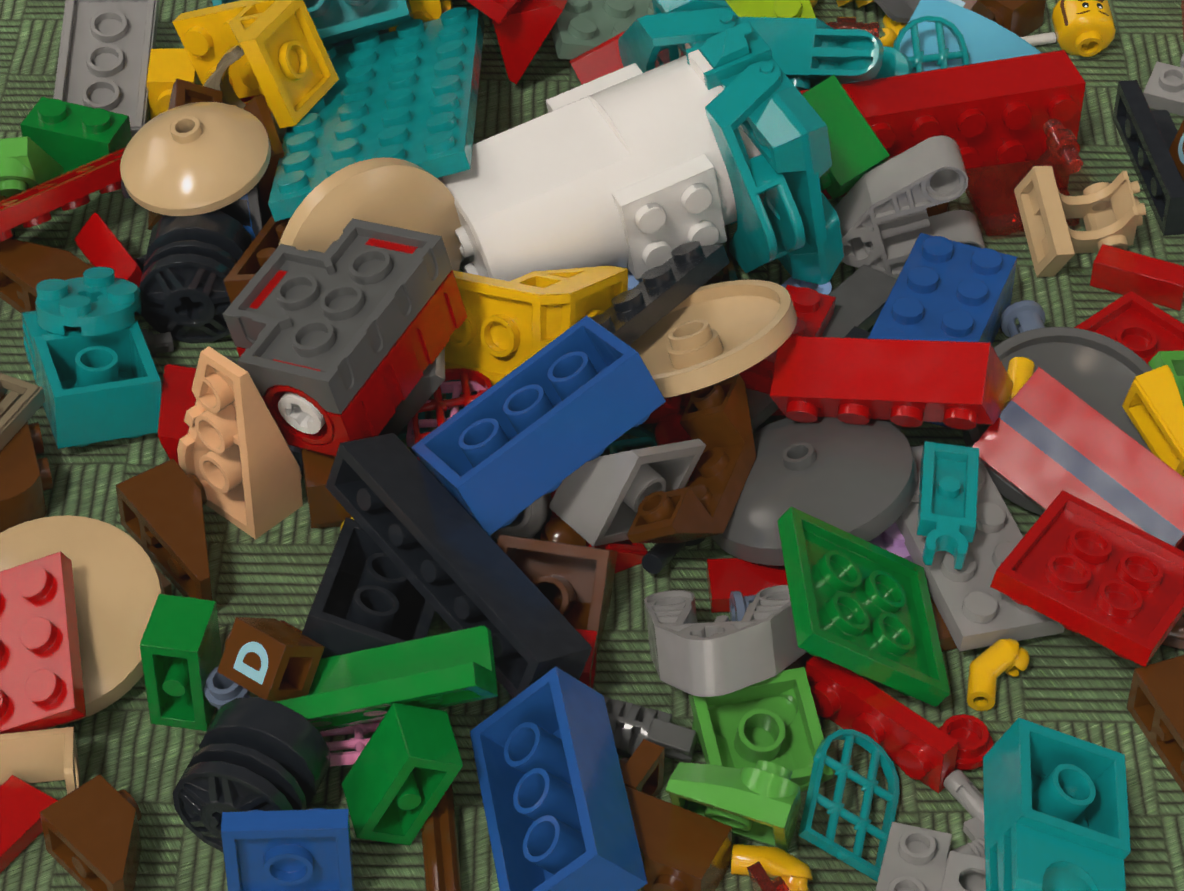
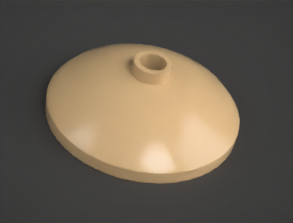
M219 102L189 103L157 115L142 126L132 137L121 158V178L129 196L137 204L149 211L168 216L205 214L232 204L255 187L268 168L271 146L265 127L250 112L237 106Z

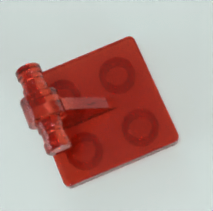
M1050 119L1044 124L1043 131L1047 136V150L1037 160L966 169L968 187L965 192L988 236L1025 232L1014 189L1034 166H1052L1059 192L1065 196H1070L1067 190L1069 176L1081 170L1083 161L1078 155L1080 145L1073 132L1064 128L1059 119ZM1080 218L1066 219L1068 226L1078 225Z

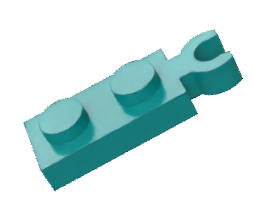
M929 441L924 442L921 456L917 535L926 536L922 553L925 565L932 566L934 554L937 551H947L954 556V569L961 570L965 564L969 546L968 542H973L976 530L979 448Z

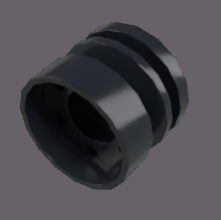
M215 210L194 216L163 215L153 226L139 290L142 306L141 315L154 330L160 333L171 332L172 339L191 344L213 342L230 334L223 313L230 306L231 302L223 280L252 243L251 235L243 225L223 211Z
M258 697L236 698L220 707L199 745V750L194 753L173 791L175 810L184 825L199 839L223 852L221 837L222 812L306 810L331 765L329 747L321 733L307 719L288 707Z

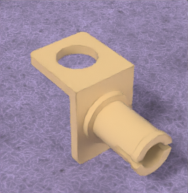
M57 726L45 730L0 734V785L14 775L28 784L65 780L67 795L79 788L80 766L74 727L57 728Z

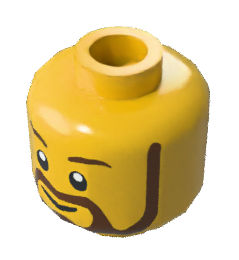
M1059 0L1053 8L1052 22L1060 48L1065 50L1067 54L1091 57L1106 49L1113 41L1116 27L1107 0Z

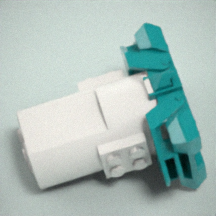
M652 0L654 15H645L636 19L618 40L620 57L624 68L547 99L548 113L473 144L471 169L437 178L453 195L461 227L455 230V234L461 243L459 248L462 254L460 267L464 273L511 281L533 271L611 265L628 268L634 278L638 280L642 278L646 271L661 266L672 258L671 252L682 244L698 241L701 246L726 242L724 226L737 222V231L729 243V251L745 273L778 259L793 279L824 285L830 281L844 257L838 214L824 194L821 193L820 177L832 166L827 125L773 60L771 48L754 29L750 21L742 22L725 0ZM678 47H679L680 52H681V57H680V58H679Z

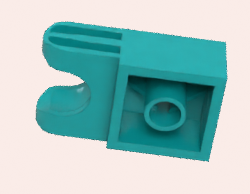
M739 17L742 22L750 21L754 29L771 48L773 60L799 91L811 89L832 75H835L840 84L911 74L913 70L908 56L895 48L883 46L879 38L865 30L834 29L817 18Z
M36 310L21 312L26 356L36 385L43 387L45 396L43 407L58 449L72 446L83 447L91 443L121 438H138L142 435L158 433L162 394L161 379L138 321H135V323L123 330L105 335L82 336L81 327L64 326L65 335L50 333L39 326Z
M1018 718L983 757L986 891H1126L1124 859L1131 853L1125 754Z

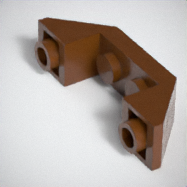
M740 375L730 377L691 393L690 400L680 419V424L692 440L700 439L706 444V447L686 487L667 492L656 491L644 497L638 506V512L627 533V537L632 543H682L724 533L756 460L746 386Z

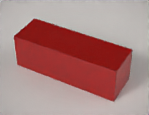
M1102 244L1093 262L1090 286L1121 295L1133 291L1150 303L1180 311L1184 303V266Z

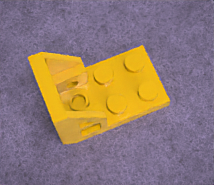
M239 0L181 13L172 21L202 86L216 71V67L224 54L232 47L239 45L245 54L229 66V82L239 99L264 95L268 108L280 129L296 126L339 80L303 0Z
M610 265L533 271L511 281L451 270L454 273L468 317L459 329H455L450 336V341L445 346V370L467 368L479 371L490 379L492 386L586 315L591 318L602 314L611 307V300L615 296L628 291V269Z

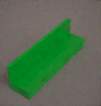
M478 626L320 659L308 695L273 702L280 703L301 714L321 732L381 720L393 703L437 709L497 697L491 631L485 626Z

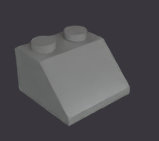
M700 439L600 456L594 460L587 461L562 481L549 508L593 547L628 540L627 533L638 512V506L644 497L656 491L667 492L684 488L706 444Z

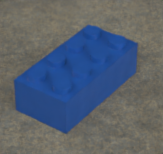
M920 233L867 339L986 342L993 344L1000 328V317L1011 304L1017 257L989 248H980L952 241L941 236ZM929 422L932 424L951 428L946 426L943 422Z
M586 315L411 448L420 462L490 536L498 529L510 525L520 512L541 496L556 490L566 477L587 461L594 460L603 454L608 445L629 429L644 423L650 414L664 404L666 400L639 353Z
M555 666L470 731L499 890L637 891L646 885L648 881L604 696Z

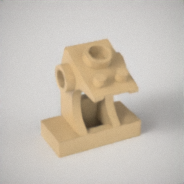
M1034 166L1014 189L1036 277H1054L1076 253H1098L1102 244L1127 250L1128 246L1134 244L1136 228L1143 224L1142 216L1146 215L1144 203H1140L1137 196L1134 197L1133 195L1140 193L1138 181L1130 182L1127 171H1122L1112 183L1099 182L1086 187L1081 196H1065L1057 188L1052 166ZM1083 218L1086 231L1070 229L1066 219Z

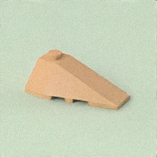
M208 346L200 352L192 385V392L196 402L185 414L184 422L189 426L188 434L179 439L177 448L179 466L188 476L194 474L200 480L207 496V503L205 505L256 540L303 506L300 466L248 371Z

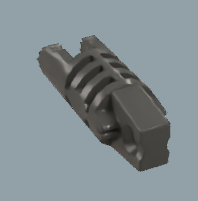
M604 696L617 754L631 757L643 739H646L664 747L666 758L692 762L698 742L695 730L672 724V714Z

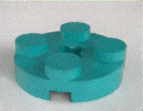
M109 267L89 268L83 272V277L67 280L47 279L39 282L36 286L37 298L35 305L37 322L41 328L53 334L65 335L64 326L81 327L82 336L110 334L131 326L135 323V311L140 315L142 312L141 295L137 285L124 279L115 278L114 270Z

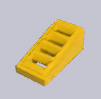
M1164 365L1135 376L1122 407L1150 451L1184 477V406L1173 373L1168 365Z

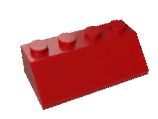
M790 336L777 349L770 397L787 418L797 422L811 423L817 421L818 417H835L844 423L853 425H865L870 422V419L890 420L892 423L903 427H919L923 424V421L943 422L951 428L969 430L975 428L976 424H994L1012 394L1013 382L991 343Z

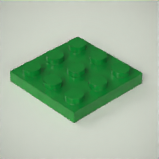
M790 507L777 522L798 647L813 656L822 657L845 667L859 676L868 677L891 687L905 696L914 697L937 707L951 693L924 567L794 507Z

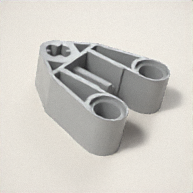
M942 135L932 136L868 171L857 181L834 207L840 220L844 251L843 263L857 268L867 265L891 277L898 278L920 233L941 236L952 241L986 248L978 220L971 212L953 210L928 217L926 211L928 207L959 198L968 187V176L959 146L955 140Z
M777 585L760 590L756 594L753 603H749L741 621H729L728 616L721 615L717 616L714 622L698 623L695 595L690 591H662L649 595L644 599L650 656L661 681L688 694L698 697H714L735 692L778 675L806 653L797 644L788 585Z

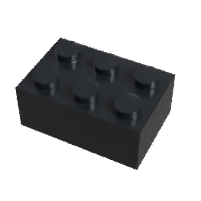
M346 517L302 634L325 647L321 656L322 659L427 637L435 610L355 520Z

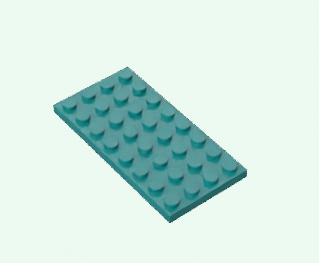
M457 7L444 12L439 19L424 23L421 19H414L400 24L392 32L379 35L378 32L371 31L356 36L352 43L337 47L331 43L324 45L339 80L296 126L286 128L282 144L284 157L278 160L268 201L275 222L291 218L305 197L323 180L342 168L359 161L382 157L402 159L420 166L436 178L471 169L485 27L480 10L475 8L467 11L466 7Z

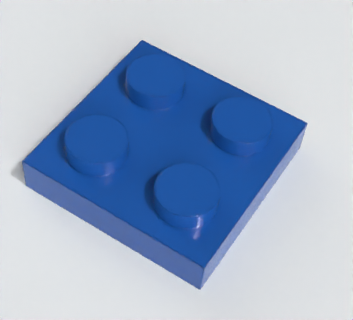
M313 808L309 810L222 812L221 837L228 891H354L349 809Z

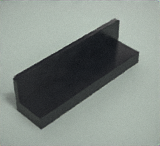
M1137 80L1119 81L1113 113L1114 124L1163 236L1184 234V180L1169 152V148L1178 131L1167 110H1150Z

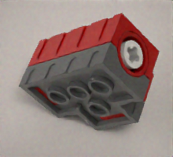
M352 218L343 229V234L340 238L334 241L325 253L313 250L303 251L296 249L294 246L280 244L225 310L223 316L240 357L237 360L238 365L250 374L288 445L336 456L339 445L342 442L378 436L395 414V409L400 402L407 398L423 377V372L427 366L435 361L450 341V336L455 329H459L468 316L454 273L451 271L452 266L442 236Z

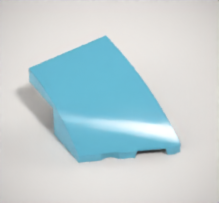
M920 0L909 20L910 22L923 16H937L953 23L964 37L969 53V64L1041 53L1021 37L996 22L946 0ZM935 22L919 23L918 32L921 51H924V55L939 54ZM943 26L945 47L949 49V52L960 51L956 37L948 28ZM911 29L905 33L900 43V52L908 57L914 56ZM961 59L947 60L948 68L962 66ZM937 61L922 63L923 72L940 69V65L937 66Z

